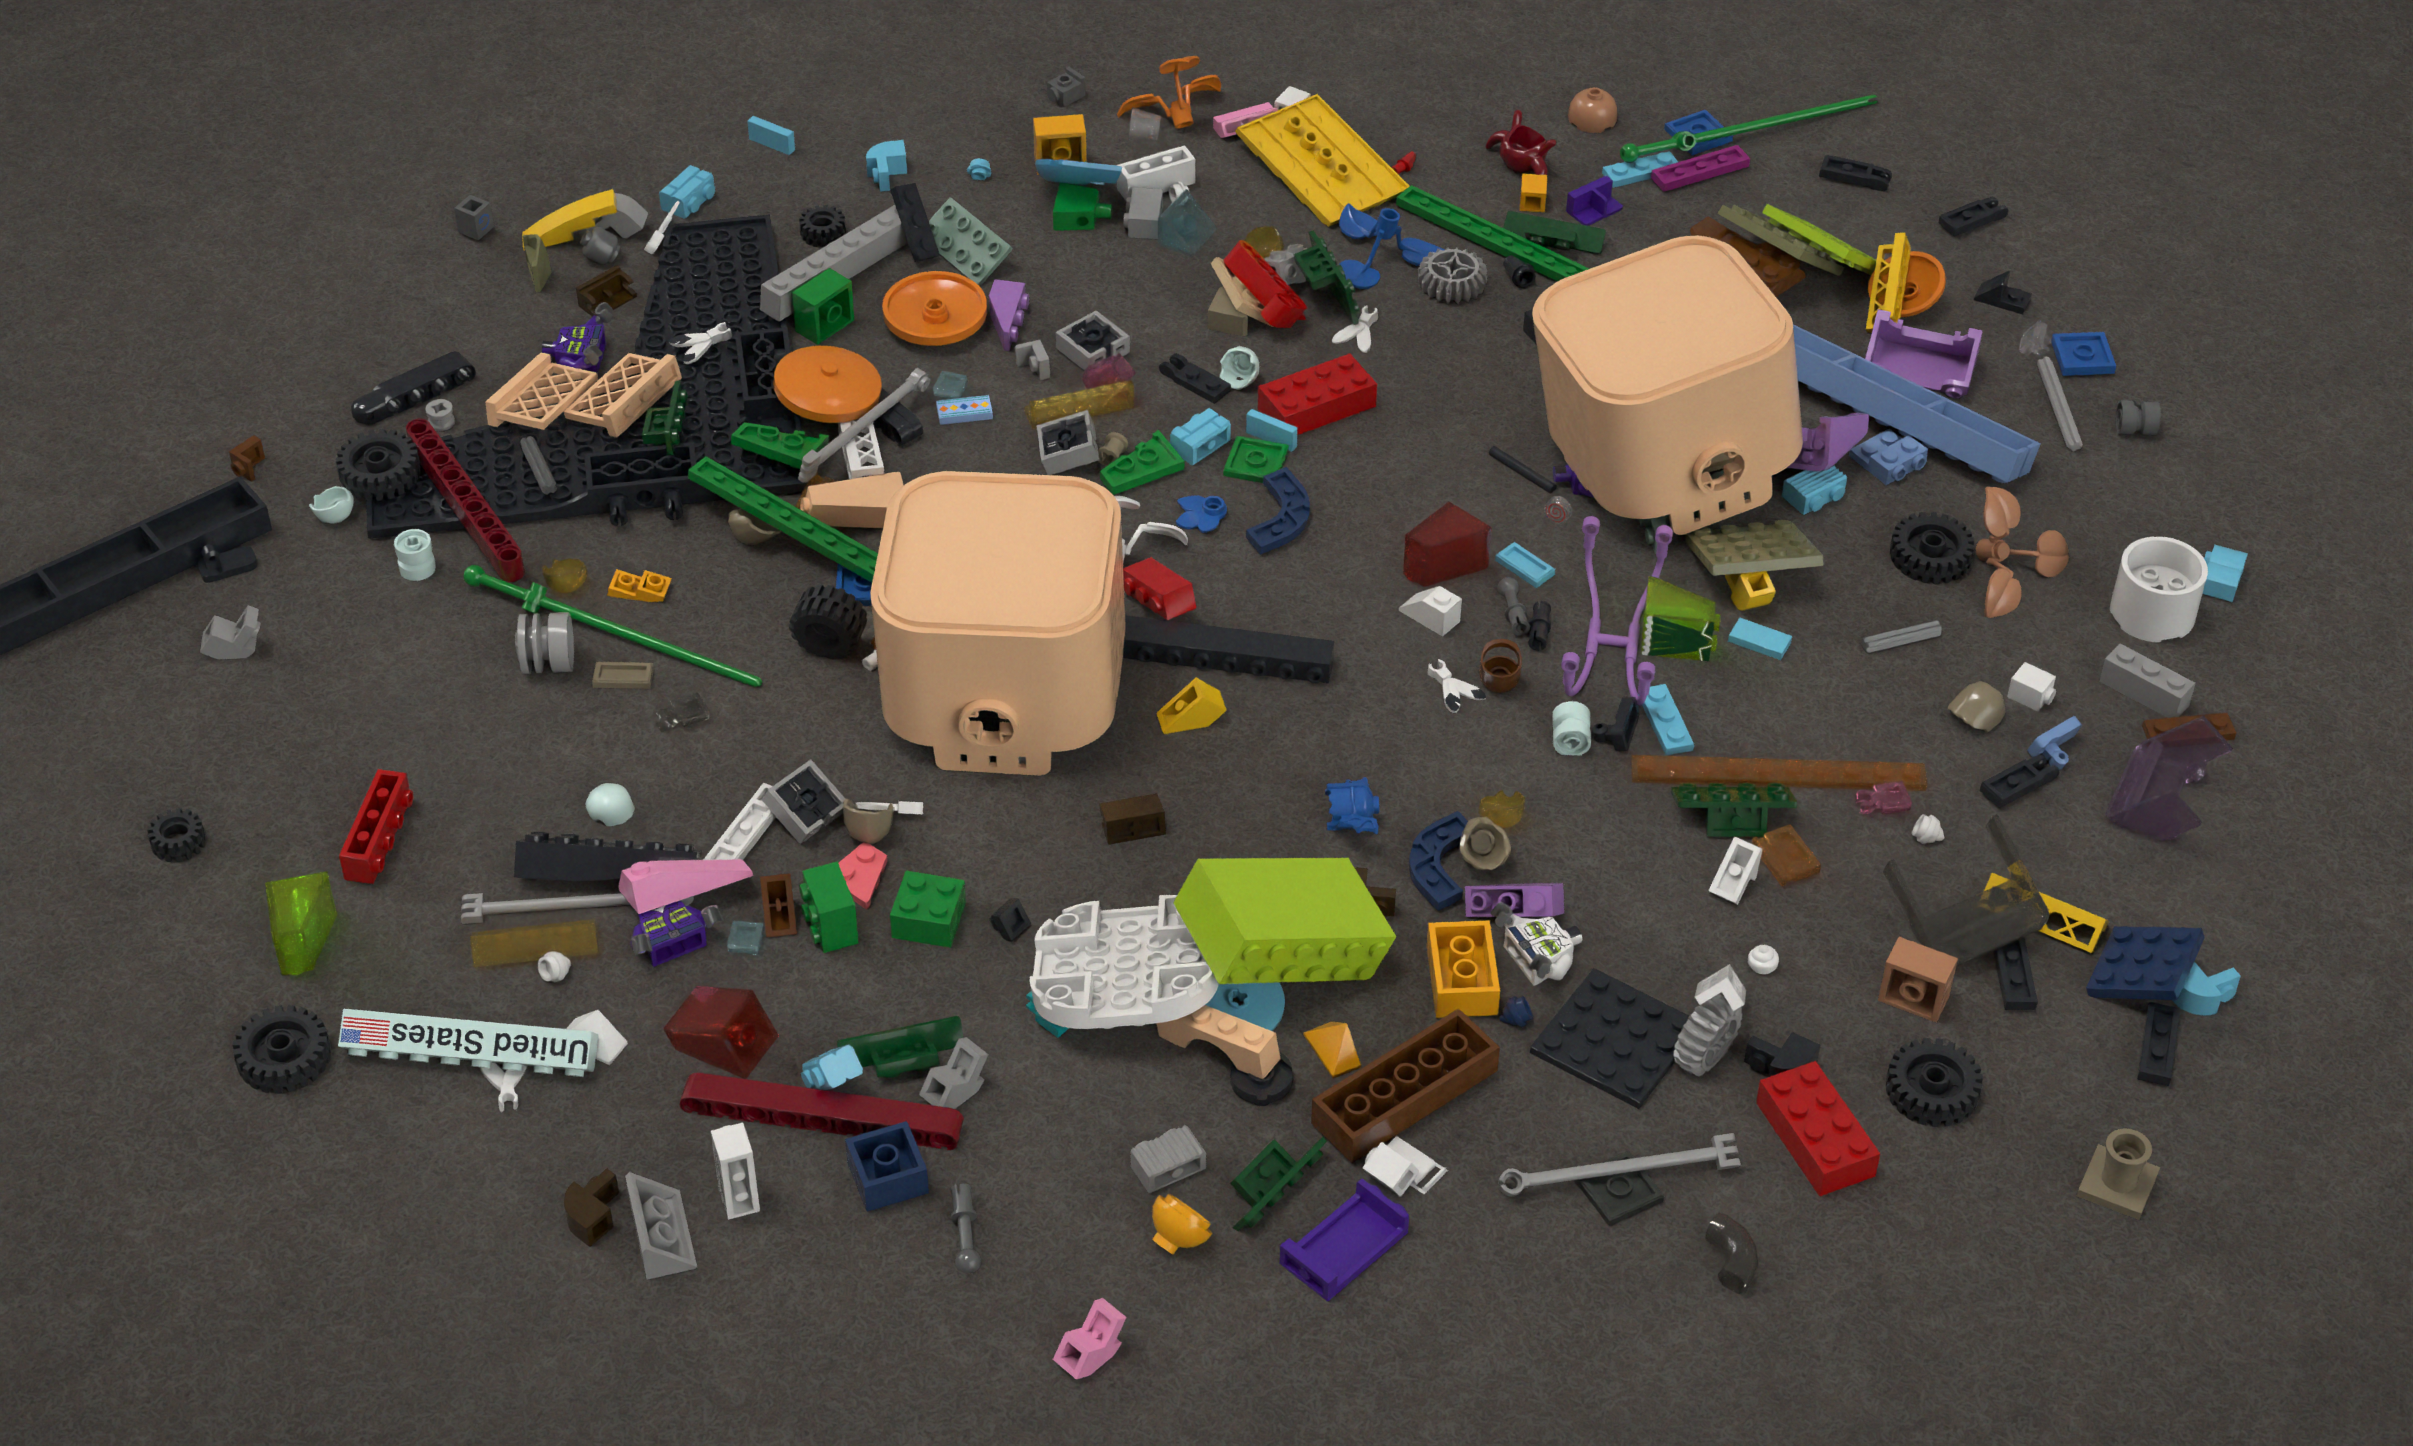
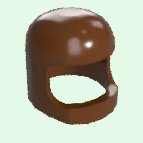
M1494 639L1487 642L1483 648L1480 660V679L1488 690L1500 694L1507 693L1519 683L1522 669L1521 651L1518 645L1511 640ZM1496 647H1505L1515 652L1518 664L1513 659L1501 655L1492 656L1484 662L1483 660L1489 650Z

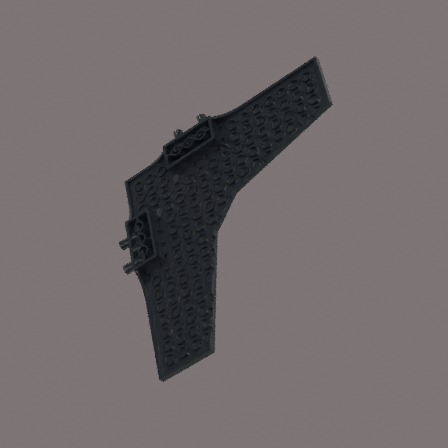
M770 214L668 224L663 242V251L658 260V269L655 270L654 283L651 285L644 310V319L640 324V334L635 342L634 354L659 360L667 354L676 357L682 376L679 381H681L682 390H687L688 404L685 406V418L682 419V432H679L680 442L679 445H675L673 455L667 454L666 443L659 446L643 444L642 432L647 411L618 437L609 436L605 427L566 419L564 411L544 430L504 421L498 427L484 425L466 430L463 436L453 438L452 435L440 437L502 524L610 512L611 524L618 526V518H620L621 526H623L628 521V510L664 506L666 517L674 520L673 512H676V520L683 516V504L726 500L688 478V470L705 456L774 495L807 491L810 482H801L798 479L801 472L800 469L793 468L777 460L768 459L766 456L752 451L743 450L731 444L732 434L744 422L777 427L781 433L794 434L795 430L802 431L800 415L792 412L781 403L774 391L773 385L777 364L784 356L797 349L793 350V347L790 348L785 318L778 321L760 310L761 284L779 274ZM724 322L727 329L730 328L732 333L731 339L714 345L711 344L708 350L691 364H685L683 358L692 346L675 347L669 343L670 339L675 336L707 333L708 330ZM631 363L628 367L635 366L638 364ZM637 373V374H634V375L627 376V378H628V377H632V376L639 375V374H641V373ZM619 378V379L613 380V381H611V382L618 381V380H621V379H623V378ZM674 386L650 408L670 407ZM624 387V388H620V389H616V390H613V391H610V393H611V392L618 391V390L625 389V387ZM606 392V393H602V394H598V395H596L595 397L600 396V395L607 394V392ZM609 402L603 403V404H600V405H596V406H594V407H598V406H602V405H605V404H609ZM590 407L579 410V412L590 409ZM539 416V417H534V418L542 419L544 416ZM531 436L535 439L556 482L555 486L557 489L554 493L550 492L547 495L542 492L521 448L520 441L522 438ZM422 466L417 482H412L413 487L409 490L404 488L405 493L399 495L395 492L394 498L388 499L387 495H385L383 500L377 501L376 497H373L372 501L366 500L368 539L398 536L403 531L410 529L435 532L465 527Z

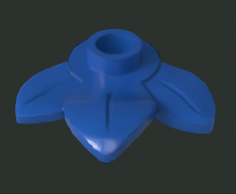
M1195 495L1180 498L1177 502L1186 512L1176 520V525L1184 529L1198 527L1202 533L1212 531L1219 525V520L1226 516L1227 506L1224 500L1218 496L1204 498Z

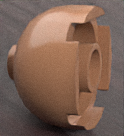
M1594 87L1582 90L1574 96L1570 103L1568 112L1569 122L1576 125L1580 131L1588 133L1604 132L1606 128L1614 127L1617 122L1616 102L1611 94L1602 89Z

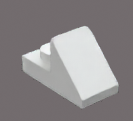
M1734 836L1710 886L1709 892L1738 905L1749 880L1755 881L1763 849Z

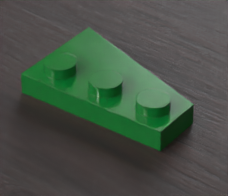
M744 422L732 434L731 444L743 450L752 451L766 456L768 459L777 460L793 468L800 469L803 457L811 450L819 452L829 442V435L819 434V438L804 436V431L795 430L794 434L781 433L777 427Z
M1157 430L1152 434V439L1148 442L1137 444L1135 451L1128 456L1122 455L1100 471V480L1115 495L1184 470L1185 461L1160 430Z

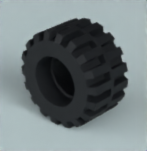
M816 585V588H807V591L802 593L789 621V631L792 632V638L798 641L797 644L800 647H804L808 653L829 659H834L835 657L843 659L846 655L850 656L856 649L867 624V612L862 608L863 604L860 601H856L855 596L846 593L844 589H836L831 585L827 587Z

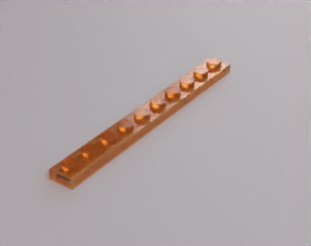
M1631 755L1632 783H1694L1701 785L1723 783L1738 786L1739 783H1753L1756 786L1782 783L1785 787L1926 791L1927 788L1924 763Z

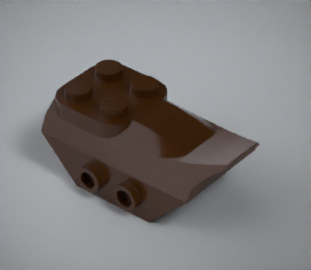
M1709 216L1690 229L1691 236L1711 237L1735 248L1775 297H1778L1806 278L1805 272L1799 268L1800 262L1796 257L1769 242L1758 245Z

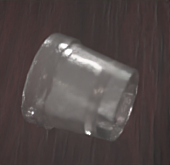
M1132 108L1128 140H1158L1161 115Z

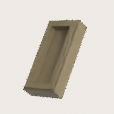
M596 662L592 680L593 688L650 689L654 670L653 663Z

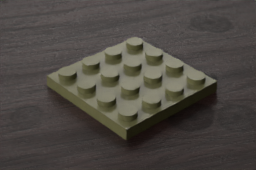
M1722 205L1718 212L1722 217L1801 261L1837 276L1841 275L1845 268L1838 264L1837 260L1831 258L1829 254L1815 249L1804 240L1790 235L1788 231L1774 226L1768 222L1769 219L1742 209L1737 205H1733L1732 208Z
M1788 520L1775 521V524L1771 525L1753 522L1749 523L1748 527L1723 525L1721 529L1714 530L1703 527L1685 534L1686 544L1713 576L1823 566V554L1794 523Z

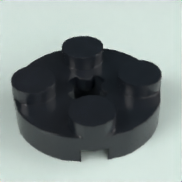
M1279 1052L1280 1060L1264 1080L1256 1078L1250 1073L1238 1070L1232 1062L1230 1084L1233 1091L1241 1099L1254 1103L1257 1106H1267L1269 1103L1282 1099L1289 1093L1293 1084L1290 1060L1283 1053Z

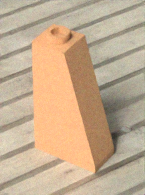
M892 472L808 486L806 497L801 499L800 509L829 526L883 528L888 504L892 496L903 486L901 473Z

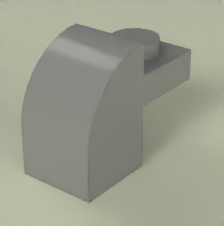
M615 193L617 213L596 217V226L586 228V230L591 232L596 227L605 230L611 226L622 238H628L643 228L648 212L634 199Z
M248 605L236 623L214 615L203 632L200 653L216 659L247 658L255 651L257 633L260 628V622L257 621L259 609Z
M967 1037L959 1038L948 1064L930 1069L919 1095L931 1105L956 1109L980 1089L984 1079L979 1075L989 1054Z

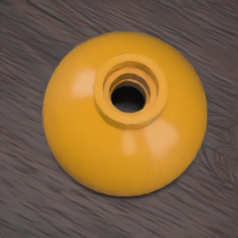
M1167 1194L1166 1197L1159 1195L1155 1200L1152 1217L1157 1233L1152 1240L1166 1251L1174 1254L1178 1247H1196L1205 1243L1212 1235V1232L1208 1229L1211 1223L1178 1198Z

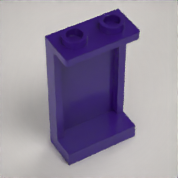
M1360 1179L1356 1183V1193L1300 1241L1295 1243L1288 1238L1280 1245L1279 1264L1328 1302L1408 1233L1409 1214L1403 1206L1392 1202L1383 1195L1377 1186L1370 1185L1364 1179Z

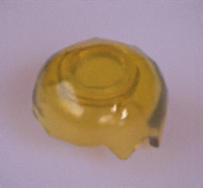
M1274 226L1255 228L1244 239L1263 258L1269 257L1271 252L1283 251L1285 246L1283 238Z
M568 558L562 561L554 559L550 569L546 565L542 566V573L546 584L557 593L566 594L577 590L586 581L588 575L586 565L579 559Z
M1500 790L1494 796H1486L1480 799L1479 815L1480 817L1491 819L1494 824L1503 829L1510 828L1521 821L1525 807V797L1518 791L1512 797H1508L1504 794L1503 790Z

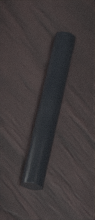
M1493 446L1490 449V456L1548 493L1556 490V484L1498 447Z

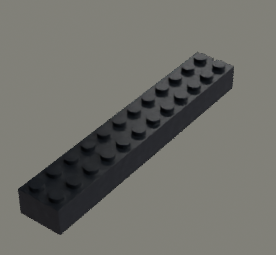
M240 476L1 584L0 655L196 566L197 561L203 558L201 550L207 544L215 545L218 553H222L272 531L267 505Z

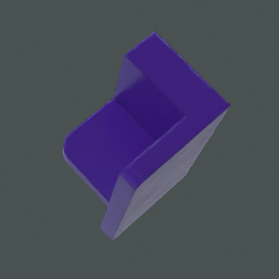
M1606 175L1569 192L1567 195L1566 212L1582 225L1588 226L1621 211L1623 205L1611 197L1613 180Z

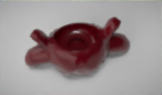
M1515 110L1511 130L1495 132L1490 136L1485 147L1488 150L1494 145L1501 143L1500 157L1507 167L1515 172L1534 171L1536 175H1547L1548 169L1544 160L1548 151L1557 142L1555 139L1547 141L1534 129L1522 125V112Z

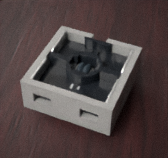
M1094 311L1057 331L1056 349L1088 374H1091L1104 367L1109 359L1115 361L1130 352V336L1098 311Z
M1088 410L1037 425L1040 456L1047 475L1064 472L1065 470L1099 460L1098 447L1095 441V425Z
M811 759L769 788L762 798L765 805L799 844L817 833L822 824L826 826L843 814V801L845 800L843 795Z

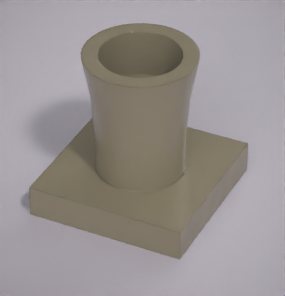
M2127 1128L2118 1129L2110 1133L2106 1140V1147L2098 1144L2079 1187L2077 1196L2140 1220L2161 1168L2147 1162L2152 1154V1145L2148 1138L2136 1130Z

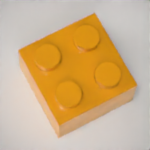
M1083 114L1033 118L1035 162L1038 159L1087 162L1086 129Z

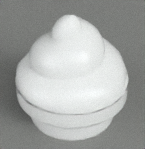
M1924 814L1921 815L1913 828L1912 835L1917 837V841L1922 844L1942 841L1944 833L1940 826V821L1933 815L1929 817Z
M1759 945L1750 951L1748 964L1756 973L1769 974L1778 967L1779 956L1771 946Z
M554 951L546 953L538 962V970L541 977L545 981L552 980L554 983L563 980L571 966V961L567 957Z

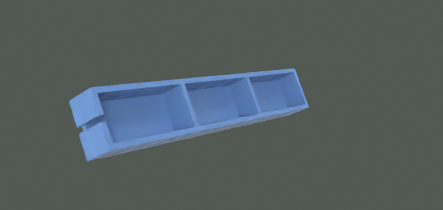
M1793 324L1798 382L1807 384L1808 389L1818 393L1823 392L1829 395L1830 399L1836 403H1845L1852 406L1853 411L1857 413L1869 414L1876 418L1875 421L1877 423L1899 429L1898 432L1901 435L1915 437L1921 440L1924 446L1932 449L1937 448L1945 452V456L1948 458L1962 460L1968 463L1969 468L1992 475L1991 477L1995 481L2008 483L2030 473L2041 445L2040 443Z

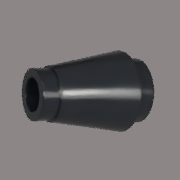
M1512 255L1504 260L1503 266L1514 285L1528 287L1534 282L1536 274L1532 265Z

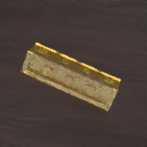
M1132 380L1029 401V405L1024 406L1025 415L1031 428L1036 429L1037 425L1088 410L1090 416L1093 417L1134 408V384Z
M596 918L472 932L470 941L473 967L539 960L546 953L552 951L559 952L565 957L597 954Z

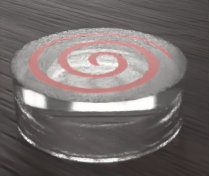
M1554 496L1545 503L1544 513L1548 519L1561 525L1572 516V507L1565 498Z

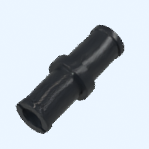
M1538 601L1533 605V616L1529 620L1530 638L1528 645L1536 651H1539L1540 643L1542 650L1546 647L1547 634L1551 629V621L1549 620L1551 605L1546 601H1540L1539 609Z

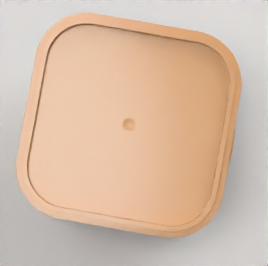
M1705 236L1673 238L1566 277L1547 288L1536 300L1532 315L1549 432L1554 442L1564 454L1566 463L1575 472L1586 491L1589 490L1604 509L1615 515L1632 519H1650L1669 514L1673 532L1678 535H1684L1761 506L1772 497V475L1790 466L1799 456L1803 445L1793 321L1788 311L1735 248L1725 242ZM1721 453H1724L1729 458L1735 457L1733 462L1724 465V475L1716 479H1712L1709 472L1702 473L1704 468L1711 465V459ZM1748 492L1749 499L1745 500L1744 493ZM1723 501L1724 508L1719 510V502ZM1698 511L1699 518L1694 519L1693 512Z
M943 471L923 475L898 489L887 507L871 587V604L882 711L887 725L894 733L907 741L924 746H933L936 765L942 770L1038 776L1047 774L1051 770V752L1073 750L1090 744L1105 733L1114 718L1125 637L1121 510L1118 501L1110 491L1095 482L1079 477ZM988 710L997 712L1000 719H1009L1010 722H1000V731H985L981 721H970L969 717L976 718L980 711ZM961 754L967 755V761H961ZM990 756H996V762H990ZM1019 757H1025L1026 764H1020Z

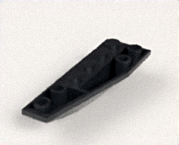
M531 832V834H525V838L516 841L514 877L563 881L620 878L622 870L631 868L637 862L694 860L701 857L702 850H695L693 844L678 843L675 848L664 847L663 842H645V845H637L632 840H615V843L603 842L604 839L601 838L579 840L578 834H561V836L549 838V833Z

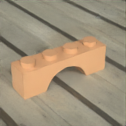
M1207 1005L1182 1018L1157 1023L1159 1036L1171 1043L1186 1048L1193 1039L1208 1041L1224 1051L1238 1070L1250 1073L1263 1080L1280 1060L1275 1032Z

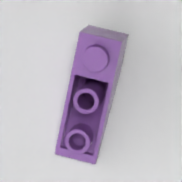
M994 280L989 294L990 316L1003 349L1009 351L1012 342H1017V326H1022L1023 309H1028L1029 294H1025V283Z
M1563 883L1465 886L1466 917H1495L1491 915V911L1499 902L1508 905L1513 914L1519 917L1564 914Z

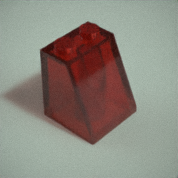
M1447 502L1405 534L1403 574L1410 581L1417 582L1426 587L1485 570L1489 565L1492 527L1451 502Z
M696 986L663 1028L675 1050L743 1079L750 1075L779 1037L755 993L749 989Z

